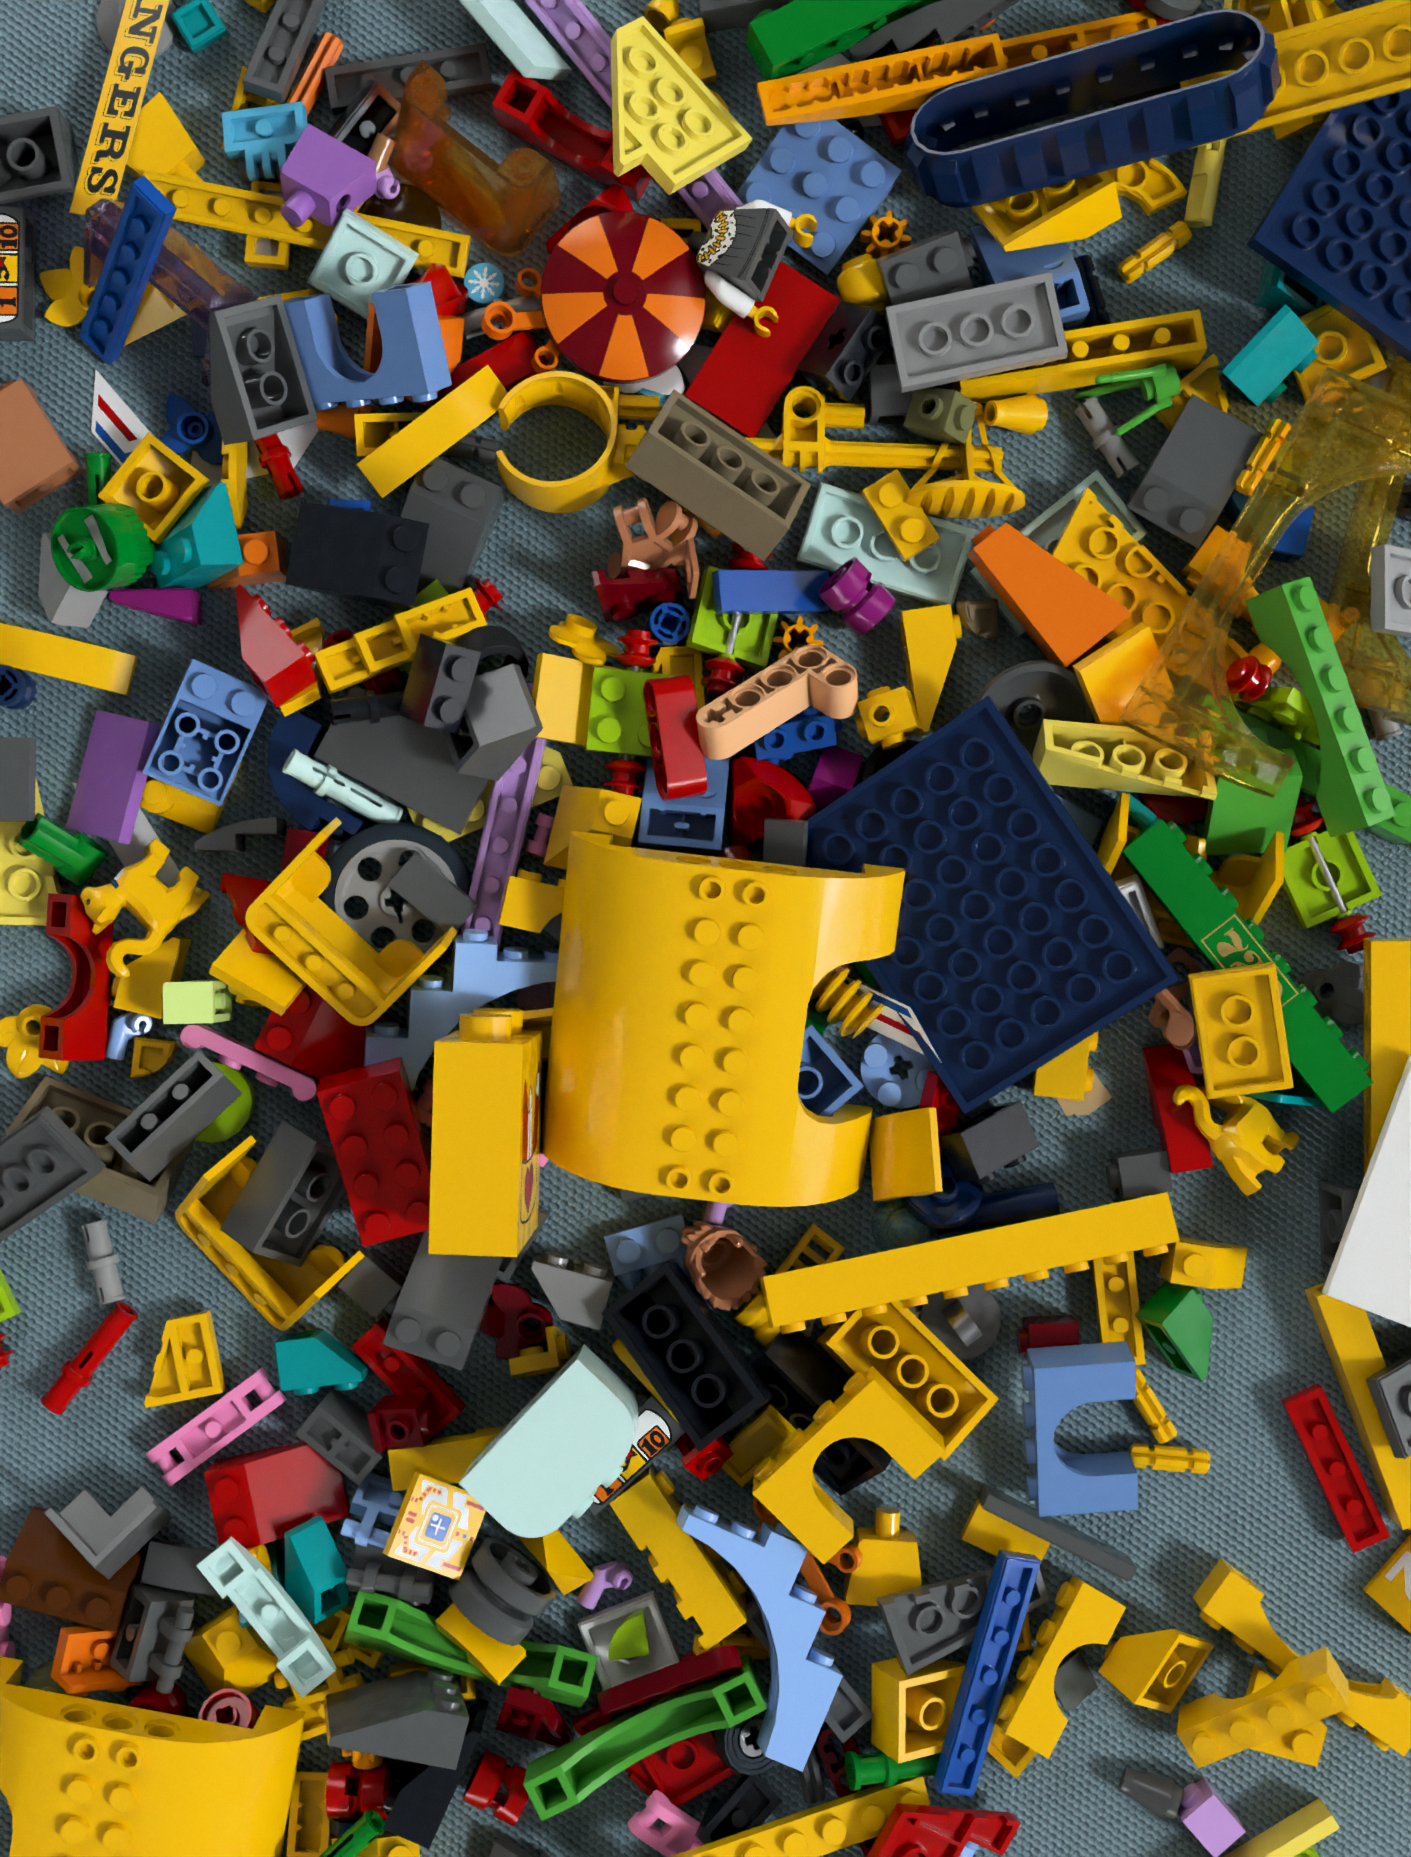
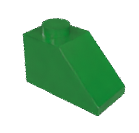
M1165 1281L1135 1316L1175 1372L1203 1382L1208 1376L1213 1317L1204 1306V1297L1197 1289L1192 1286H1182Z

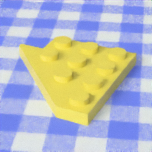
M644 16L616 29L610 42L613 173L617 177L641 164L668 195H671L747 149L753 138Z

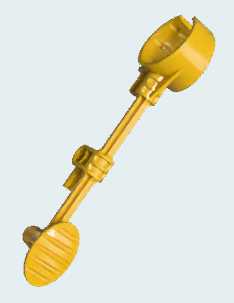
M567 371L539 373L523 380L506 394L498 406L502 430L507 431L514 420L533 408L546 405H560L576 409L590 417L605 434L607 447L592 467L578 476L562 481H542L530 478L515 469L508 461L505 453L499 450L496 452L501 479L511 493L519 500L541 511L570 513L594 504L607 492L611 484L636 475L626 468L625 465L647 430L644 429V425H637L636 430L626 429V424H619V419L654 421L660 411V396L619 394V386L597 385L585 376ZM809 386L796 387L785 397L781 418V435L774 439L744 437L784 466L797 468L798 473H804L805 468H814L816 474H822L823 470L828 466L928 469L925 475L906 494V503L917 508L921 506L924 513L931 516L952 519L992 518L1016 512L1025 505V494L1017 489L1002 472V447H993L988 443L984 423V409L977 402H974L977 404L974 422L977 421L981 447L973 446L972 427L969 430L965 445L959 444V446H952L947 442H943L942 445L831 441L825 437V428L864 429V404L825 403V394H820L819 391ZM803 410L808 412L811 416L808 418H801L797 416L794 412ZM938 470H953L959 473L952 477L926 484ZM974 471L990 472L1001 483L990 482L975 476Z

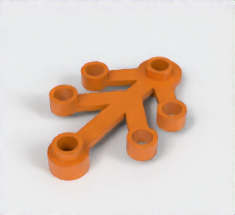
M530 267L523 268L515 280L517 292L524 297L536 296L540 299L542 283L540 273ZM522 278L531 279L535 286H526ZM501 301L489 304L481 319L483 331L487 336L495 340L508 338L512 331L546 328L541 310L515 312L509 304ZM490 321H500L504 329L494 327ZM551 338L545 346L539 347L532 357V367L538 374L554 371L558 364L560 352L555 347ZM539 356L548 357L551 365L542 364Z
M753 1496V1509L760 1519L758 1535L763 1522L776 1527L779 1520ZM846 1544L827 1562L836 1565L843 1573H852L862 1563V1553L857 1546ZM808 1550L800 1570L810 1589L818 1595L816 1600L826 1611L819 1629L827 1635H838L850 1623L851 1610L843 1599L834 1596L813 1558L815 1556ZM843 1553L850 1554L853 1557L854 1564H848L843 1558ZM831 1607L840 1613L841 1618L833 1616Z

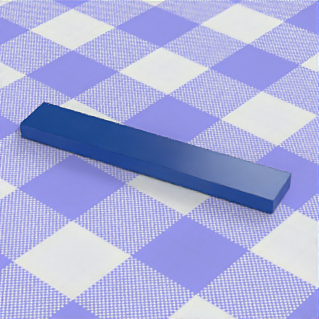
M144 175L133 181L79 333V337L108 365L116 361L120 356L177 209Z
M1006 1550L998 1551L932 1782V1786L938 1793L974 1796L1041 1560L1035 1555Z

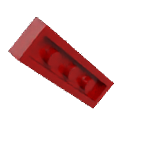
M1317 1383L1281 1399L1280 1401L1347 1548L1352 1553H1355L1390 1537L1322 1386Z

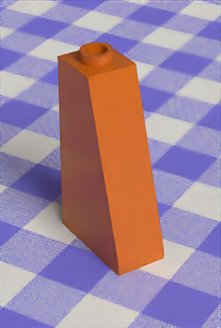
M1006 522L996 530L990 524L971 539L975 547L966 555L1051 662L1058 663L1066 668L1131 616L1126 607Z

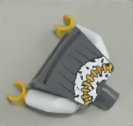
M757 199L735 209L718 211L712 220L708 232H693L689 237L688 246L696 256L697 266L705 274L704 282L717 300L743 319L746 316L754 320L755 332L761 337H769L771 334L770 330L762 326L759 320L763 317H768L773 322L778 323L777 312L769 306L758 308L754 303L755 301L763 303L791 236L796 245L804 248L810 247L814 237L810 233L801 231V229L815 232L817 221L811 214H802L797 219L793 218L792 212Z

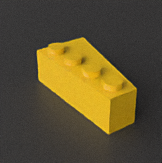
M650 1465L609 1504L638 1549L643 1551L648 1547L652 1553L648 1556V1560L653 1568V1572L661 1583L663 1582L667 1585L671 1582L674 1587L672 1592L678 1603L676 1607L685 1620L694 1617L702 1629L701 1636L697 1639L705 1651H708L747 1622L745 1592L748 1588L735 1569L730 1572L720 1560L723 1557L712 1547L681 1530L676 1523V1518L682 1506L672 1494L675 1491V1487L663 1470L657 1473L653 1466ZM687 1503L683 1504V1506L691 1509Z

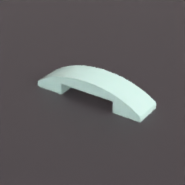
M233 1537L226 1540L196 1565L222 1599L228 1595L279 1659L276 1663L277 1668L302 1698L336 1671L337 1668L327 1649L296 1603L272 1574Z

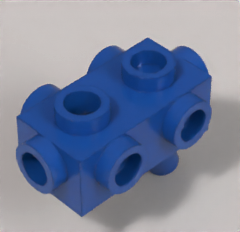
M811 705L745 748H752L757 761L766 760L778 766L780 759H791L794 753L837 745L836 730L842 729L841 719L826 716Z

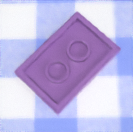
M96 710L66 824L67 828L115 842L130 844L148 776L142 772L158 737L161 725Z

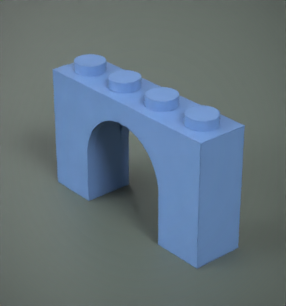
M431 281L395 285L372 293L383 348L382 359L375 374L360 368L346 353L339 336L330 293L299 296L283 301L315 410L334 408L338 406V402L342 401L346 402L347 408L360 407L370 404V399H378L379 405H389L403 401V396H412L413 402H424L436 399L438 397V390L452 385Z
M1127 1342L1027 1349V1365H1021L1023 1390L1029 1393V1402L1022 1403L1025 1428H1030V1439H1024L1023 1441L1026 1464H1031V1475H1025L1027 1500H1034L1039 1517L1137 1510L1138 1478L1129 1451L1076 1454L1066 1451L1053 1441L1058 1423L1075 1407L1091 1402L1136 1399L1135 1359Z

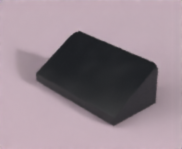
M368 80L327 134L367 156L377 133L388 137L408 111L377 81Z

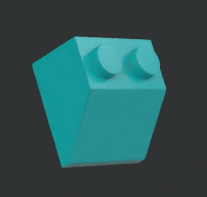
M218 483L198 495L159 545L155 542L153 543L155 551L151 568L156 575L159 589L203 587L244 564L226 483Z

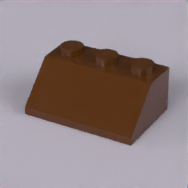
M34 1506L6 1560L0 1582V1601L115 1633L120 1628L132 1584H139L148 1542L110 1579H107L93 1568L44 1514L46 1509Z

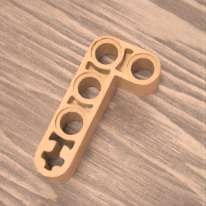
M805 645L794 650L703 706L697 712L696 720L699 742L704 757L712 760H722L731 757L811 705L826 716L834 719H844L853 716L859 708L857 704L859 696L856 669L819 645Z

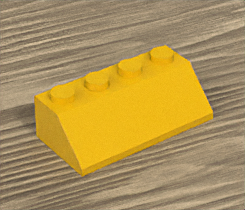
M901 1301L887 1303L888 1312L863 1317L862 1309L845 1312L847 1321L831 1324L817 1339L816 1343L851 1377L857 1372L864 1374L873 1366L943 1436L946 1452L938 1459L945 1461L995 1405L999 1398L908 1308H904Z

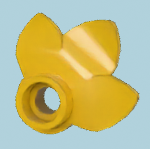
M74 246L70 256V269H53L40 273L39 277L42 286L48 296L54 301L45 313V318L61 327H72L85 319L103 268L101 261L92 252L85 248Z
M568 614L565 621H561L559 626L551 625L548 631L549 637L557 644L571 647V651L577 659L593 666H603L606 662V656L615 657L623 653L612 642L595 635L598 628L595 623L576 614Z
M32 1004L24 1008L18 1016H7L0 1020V1046L8 1048L6 1053L7 1066L16 1078L21 1079L30 1076L41 1065L59 1074H63L68 1068L69 1061L38 1057L40 1031L34 1028L31 1020H35L40 1024L41 1016L53 1011L52 1008L46 1005Z

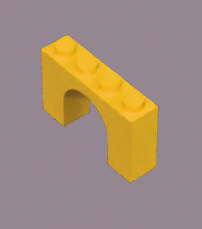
M873 1366L864 1374L862 1372L854 1374L844 1385V1393L834 1403L828 1400L822 1404L813 1415L815 1421L804 1431L801 1428L796 1429L785 1440L783 1444L784 1450L774 1459L771 1456L765 1458L753 1472L752 1494L823 1565L854 1537L853 1519L820 1487L813 1473L816 1459L827 1446L835 1441L851 1437L870 1440L881 1446L914 1480L946 1452L943 1436Z

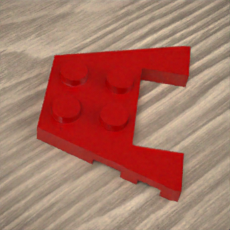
M691 1651L686 1655L680 1657L679 1662L692 1658L696 1655L693 1653V1651ZM597 1705L574 1718L573 1727L583 1736L616 1718L614 1715L600 1717ZM715 1730L669 1745L624 1770L629 1774L628 1778L648 1796L654 1790H658L676 1807L737 1773L720 1759L715 1748Z
M896 1803L867 1857H959L968 1841L1003 1856L1021 1823L1010 1812Z

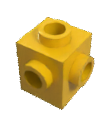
M889 686L880 687L869 691L866 694L867 699L857 702L860 714L855 716V722L862 739L868 738L869 742L876 747L882 745L883 750L896 748L907 742V736L923 731L912 693L905 686L893 690ZM889 715V718L884 721V718Z

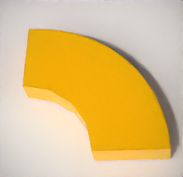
M1154 158L1107 170L1115 180L1118 196H1125L1139 204L1147 216L1183 199L1187 194L1186 189L1176 175Z
M222 439L221 454L224 456L222 460L223 479H221V483H226L236 529H241L249 506L246 478L247 459L250 450L249 441L224 445Z

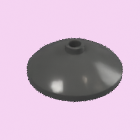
M1027 661L1009 667L999 673L985 686L975 703L977 704L985 697L990 696L1032 759L1043 719L1093 723L1094 721L1076 674L1069 668H1064L1060 664L1051 661ZM1024 705H1031L1028 712L1019 713Z

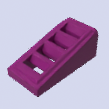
M191 588L115 589L109 591V600L125 608L195 626H202V595Z

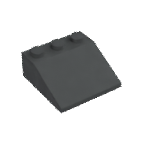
M431 1667L428 1672L414 1670L326 1695L324 1712L328 1746L456 1770L469 1722L468 1711L457 1678L452 1677L453 1673Z

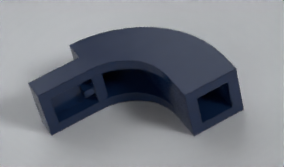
M297 711L286 717L281 712L270 738L268 769L274 791L285 810L302 826L318 833L326 821L330 823L337 817L342 824L333 833L346 840L350 838L351 834L355 835L361 830L368 828L370 824L332 804L324 796L316 795L313 793L314 788L282 772L285 761L294 749L315 760L314 755L328 728Z

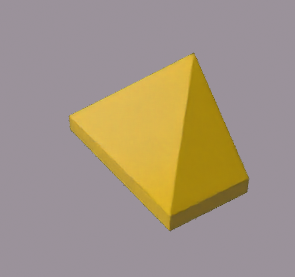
M558 1529L548 1535L537 1538H526L516 1535L563 1596L593 1578V1573Z

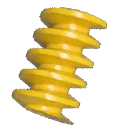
M848 968L838 972L832 970L825 974L813 988L809 1001L819 998L815 1006L816 1011L822 1013L831 1009L827 1022L833 1025L843 1021L838 1033L842 1037L854 1033L853 1039L878 1017L884 1009V1005L881 1003L872 1008L868 1006L873 995L871 991L861 996L856 994L861 984L859 979L849 984L845 983L850 972Z

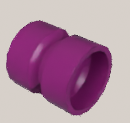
M853 557L841 565L825 581L817 595L832 611L841 610L843 612L841 620L857 636H861L872 629L888 613L895 603V597L880 582L871 583L872 573L856 557Z

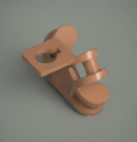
M646 498L637 500V505L624 509L622 505L614 507V518L622 539V551H615L610 556L608 562L609 577L612 579H624L628 569L655 570L677 567L681 570L684 569L689 599L696 598L699 581V566L694 544V536L698 529L697 518L689 512L682 513L681 506L673 500L665 502L660 507L655 522ZM642 522L646 534L633 537L630 525Z
M1179 946L1175 947L1165 956L1170 964L1182 962L1187 965L1189 974L1204 972L1184 949ZM1189 978L1182 985L1172 984L1154 995L1156 998L1155 1004L1148 1015L1149 1022L1156 1028H1162L1163 1037L1178 1050H1188L1197 1041L1195 1021L1179 1002L1186 995Z

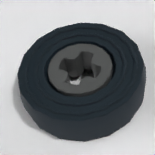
M766 1710L731 1728L715 1730V1748L720 1759L733 1771L752 1776L764 1773L777 1762L765 1757L757 1744V1738ZM750 1727L757 1729V1734L753 1736V1744L745 1741V1738L750 1735Z

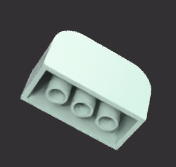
M584 1344L470 1463L459 1485L498 1523L515 1535L537 1538L554 1532L571 1515L576 1519L582 1516L593 1503L594 1499L592 1497L596 1493L597 1488L601 1484L608 1488L622 1473L623 1468L621 1466L626 1461V1456L631 1449L638 1424V1405L633 1392Z

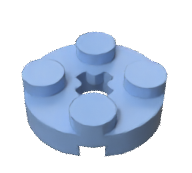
M880 1033L874 1035L868 1042L859 1065L860 1076L866 1090L883 1105L895 1108H910L919 1105L927 1071H936L926 1055ZM897 1056H901L903 1061L910 1060L912 1068L907 1070L908 1076L903 1079L898 1074L891 1075L889 1070L890 1067L895 1065L894 1058Z

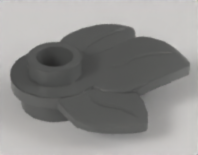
M1340 962L1329 971L1316 969L1302 978L1300 984H1304L1318 1001L1313 1008L1322 1019L1329 1016L1338 1027L1339 1023L1355 1026L1363 1024V992L1360 991L1363 986L1362 965L1352 962ZM1324 984L1323 994L1320 996L1319 990L1320 987Z

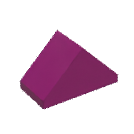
M835 745L823 748L807 790L815 803L816 813L853 789L864 756Z

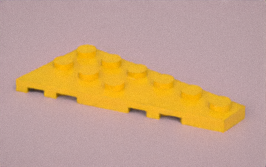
M1088 487L1084 489L1051 555L1126 607L1131 613V616L1103 637V639L1110 642L1142 621L1150 626L1168 673L1242 711H1247L1234 702L1238 693L1228 692L1225 682L1229 666L1235 660L1249 656V654L1233 638L1230 639L1213 621L1214 618L1204 608H1200L1186 593L1187 590L1144 545H1140L1123 528L1124 524L1114 514L1111 515L1096 500L1098 497Z

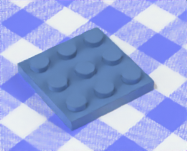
M836 120L784 124L744 181L736 196L744 205L757 199L764 200L792 212V217L796 219L802 214L813 215L817 221L816 231L812 232L808 229H801V231L810 233L814 237L812 245L807 248L796 245L791 236L787 247L829 278L869 222L870 216L874 215L903 173L901 169Z

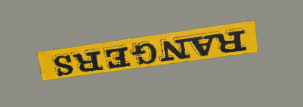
M126 0L69 213L112 219L170 0Z

